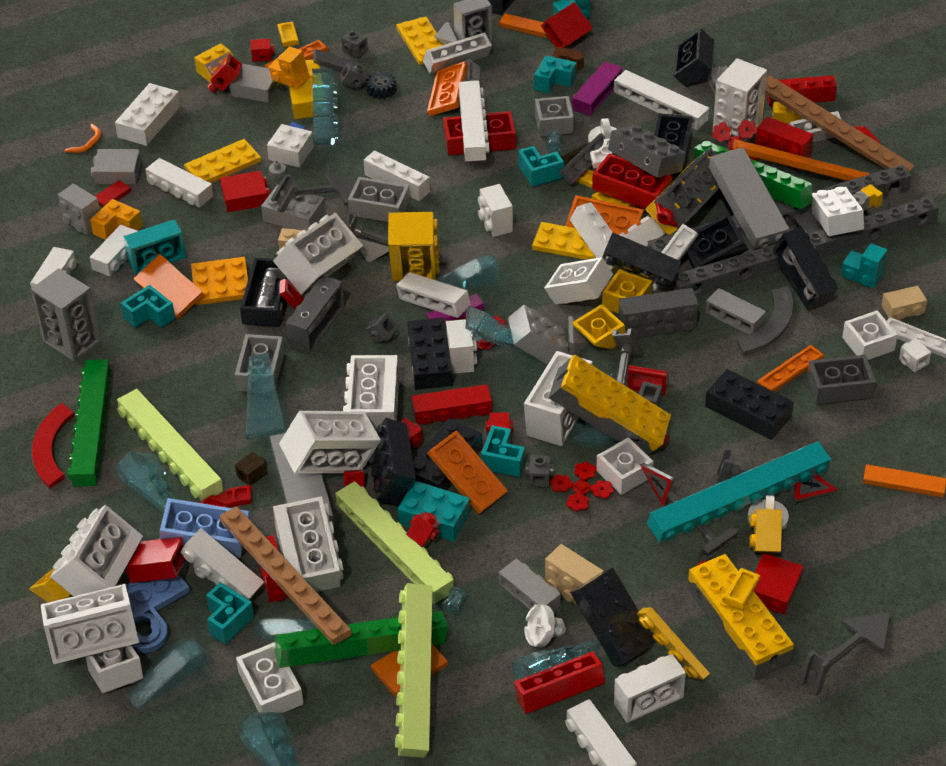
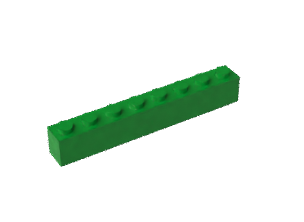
M704 141L694 147V156L696 159L710 147L717 155L730 150L709 141ZM750 159L772 198L800 210L812 203V183Z
M109 359L86 360L85 368L81 370L83 381L79 385L81 395H78L77 424H74L75 438H72L73 453H70L71 468H68V479L72 481L73 487L97 486L111 376Z
M432 612L431 643L433 645L445 644L448 625L443 612ZM398 617L346 624L351 629V636L335 645H332L319 629L276 634L274 652L279 668L400 651L401 644L398 643V634L402 630V623H399Z

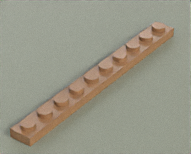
M771 75L766 78V95L884 169L903 165L909 173L913 170L914 165Z
M238 507L219 516L220 522L332 645L351 636V629Z

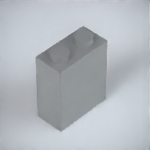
M242 64L239 75L229 84V89L231 90V96L269 103L280 82H275L271 79L269 68Z
M98 149L97 155L93 158L94 167H91V178H94L95 184H114L118 180L125 184H136L141 164L139 149Z

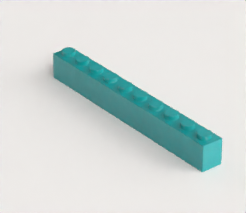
M817 441L650 512L647 525L659 543L665 540L670 541L683 532L689 533L699 525H707L715 518H723L729 512L739 511L750 503L755 504L766 495L774 496L782 489H790L798 482H806L812 476L824 474L828 470L831 458Z

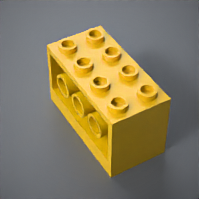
M433 212L389 213L388 246L392 281H401L409 272L436 280V274H439V238L437 219H434Z

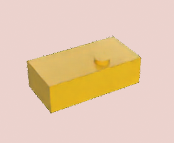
M305 60L310 77L298 89L288 86L294 119L327 115L326 97L320 66L315 64L314 60Z

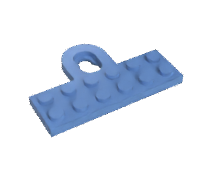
M179 574L177 578L129 582L126 584L134 623L146 621L151 624L150 627L152 629V633L149 636H142L140 633H137L139 643L131 645L135 652L151 653L157 651L166 643L168 639L167 625L157 611L190 592L189 586Z

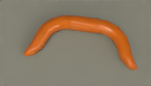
M91 123L90 127L95 132V135L87 144L81 147L68 148L64 152L83 153L90 150L100 140L101 130Z

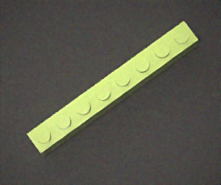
M138 389L117 399L119 415L127 419L129 426L137 430L139 437L148 442L150 449L158 453L160 460L169 465L171 472L179 476L181 483L190 488L195 498H199L202 501L213 494L216 496L223 492L221 478Z
M354 481L335 493L337 506L414 584L432 586L433 604L454 592V578L449 572L446 573L441 568L440 563L429 556L424 547H420L414 540L408 537L399 522L396 523L387 510L384 511L378 501L368 495L363 486L360 487Z
M407 583L404 590H401L399 594V603H402V610L399 612L398 622L402 623V630L398 634V643L401 644V651L398 652L397 663L401 664V667L397 674V684L400 685V692L397 693L396 705H399V713L396 715V726H399V734H396L395 747L398 748V756L425 757L429 751L432 586Z

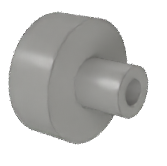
M275 160L269 166V174L274 178L283 177L287 172L286 165L279 160Z

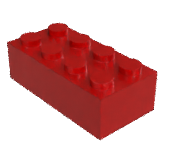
M511 111L487 113L486 119L483 120L487 122V130L485 131L488 132L489 151L516 149V132ZM461 116L443 118L448 156L464 154Z
M609 153L593 172L592 190L646 209L672 182V176L667 175L657 178L629 161Z

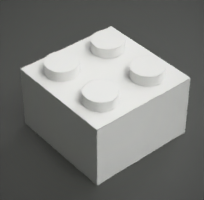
M281 124L267 144L268 159L271 161L279 160L281 163L300 168L314 147L313 132Z
M497 184L480 189V197H478L480 210H478L480 220L484 221L486 231H490L492 237L513 232L512 204L501 185Z
M877 310L845 321L842 338L856 355L866 354L867 360L895 351L897 333Z
M469 319L446 321L452 374L474 372L477 356L473 351H477L476 340H472L474 338L473 326L470 327Z
M628 437L597 455V472L606 481L611 482L612 487L620 495H623L648 480L640 464L646 463L653 467V460Z
M131 645L85 656L88 671L102 693L143 679L140 658Z

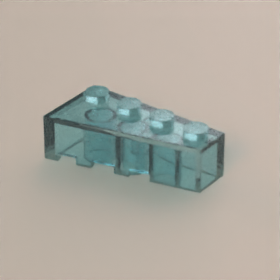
M333 68L312 69L314 145H335L334 139H338V128H334V123H337V113H334V108H337V98H333V93H337V84L333 83Z
M263 353L249 356L246 439L285 432L269 354Z

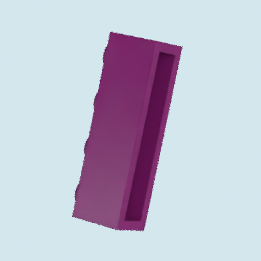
M606 61L598 67L585 85L581 86L577 94L573 95L571 100L573 111L591 116L614 90V80L622 74L623 67Z

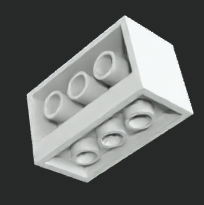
M736 59L716 80L713 131L715 125L719 126L721 122H725L727 127L731 128L730 134L733 137L739 136L738 126L741 125L744 119H747L749 122L754 121L756 127L762 123L767 69Z
M336 212L331 216L325 215L319 221V224L317 222L313 223L307 232L305 229L296 236V239L290 238L285 243L286 247H282L277 252L278 256L273 260L301 295L312 288L322 275L328 277L348 263L363 247L362 243Z
M556 351L526 399L524 411L527 436L563 446L578 421V416L548 398L558 368L573 355ZM583 359L592 365V361Z
M351 355V362L347 363V375H349V377H346V389L348 391H345V403L347 405L343 407V411H365L375 431L385 418L397 421L399 390L397 355Z
M299 411L279 445L294 474L344 473V470H362L381 440L365 411Z
M322 496L273 506L274 523L282 556L316 592L340 587V580L343 579V566L341 558L339 559L337 541L334 540L333 536L334 528L332 521L329 519V507L327 503H323Z
M104 505L99 510L96 508L89 515L88 519L83 518L77 525L78 531L69 539L70 545L68 544L61 552L62 558L53 566L55 570L51 578L73 596L114 587L143 537L107 505Z
M125 584L41 604L43 625L53 664L139 643Z

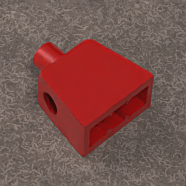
M229 53L212 73L211 83L207 88L212 93H215L218 89L224 91L239 75L242 63Z

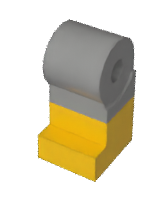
M871 184L852 195L863 209V213L864 210L871 206L878 208L882 205L883 193Z

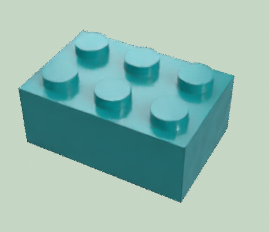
M175 219L123 236L128 262L135 275L139 274L159 254L169 263L186 258L182 231Z
M414 481L398 507V521L401 525L411 527L410 521L416 514L432 513L437 517V521L441 523L438 528L440 531L438 537L454 542L471 513L470 498Z

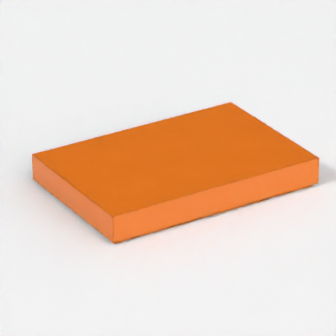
M431 643V675L448 666V661ZM393 651L371 664V670L395 697L400 692V685L397 684V674L401 667V664L397 663L399 651Z

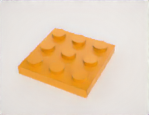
M245 257L191 264L193 284L204 293V296L195 303L196 305L243 299L248 282Z

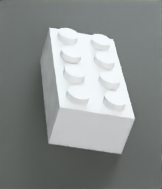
M149 83L116 120L117 137L147 146L181 106L179 92Z

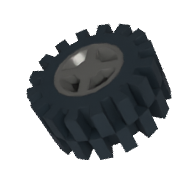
M379 71V74L375 72L373 73L374 75L370 74L367 77V94L370 97L372 96L373 99L377 97L378 100H381V98L385 100L386 97L391 98V95H395L396 79L391 73L384 72L383 74L382 71Z

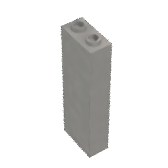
M744 148L711 156L708 168L753 249L764 248L770 244L778 243L782 234L789 231V227Z
M285 433L270 436L271 449L286 504L322 496L323 503L328 504L329 519L332 521L334 528L333 513L321 473L294 474L279 445Z

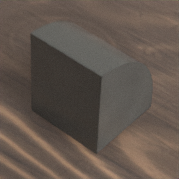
M643 381L639 395L659 406L663 397L662 386Z

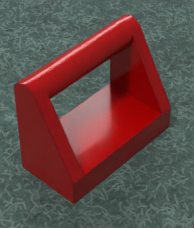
M629 365L627 387L634 391H640L644 381L662 386V394L665 396L669 384V375L667 371Z

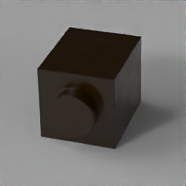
M253 451L235 464L236 476L247 485L252 486L268 474L266 460Z

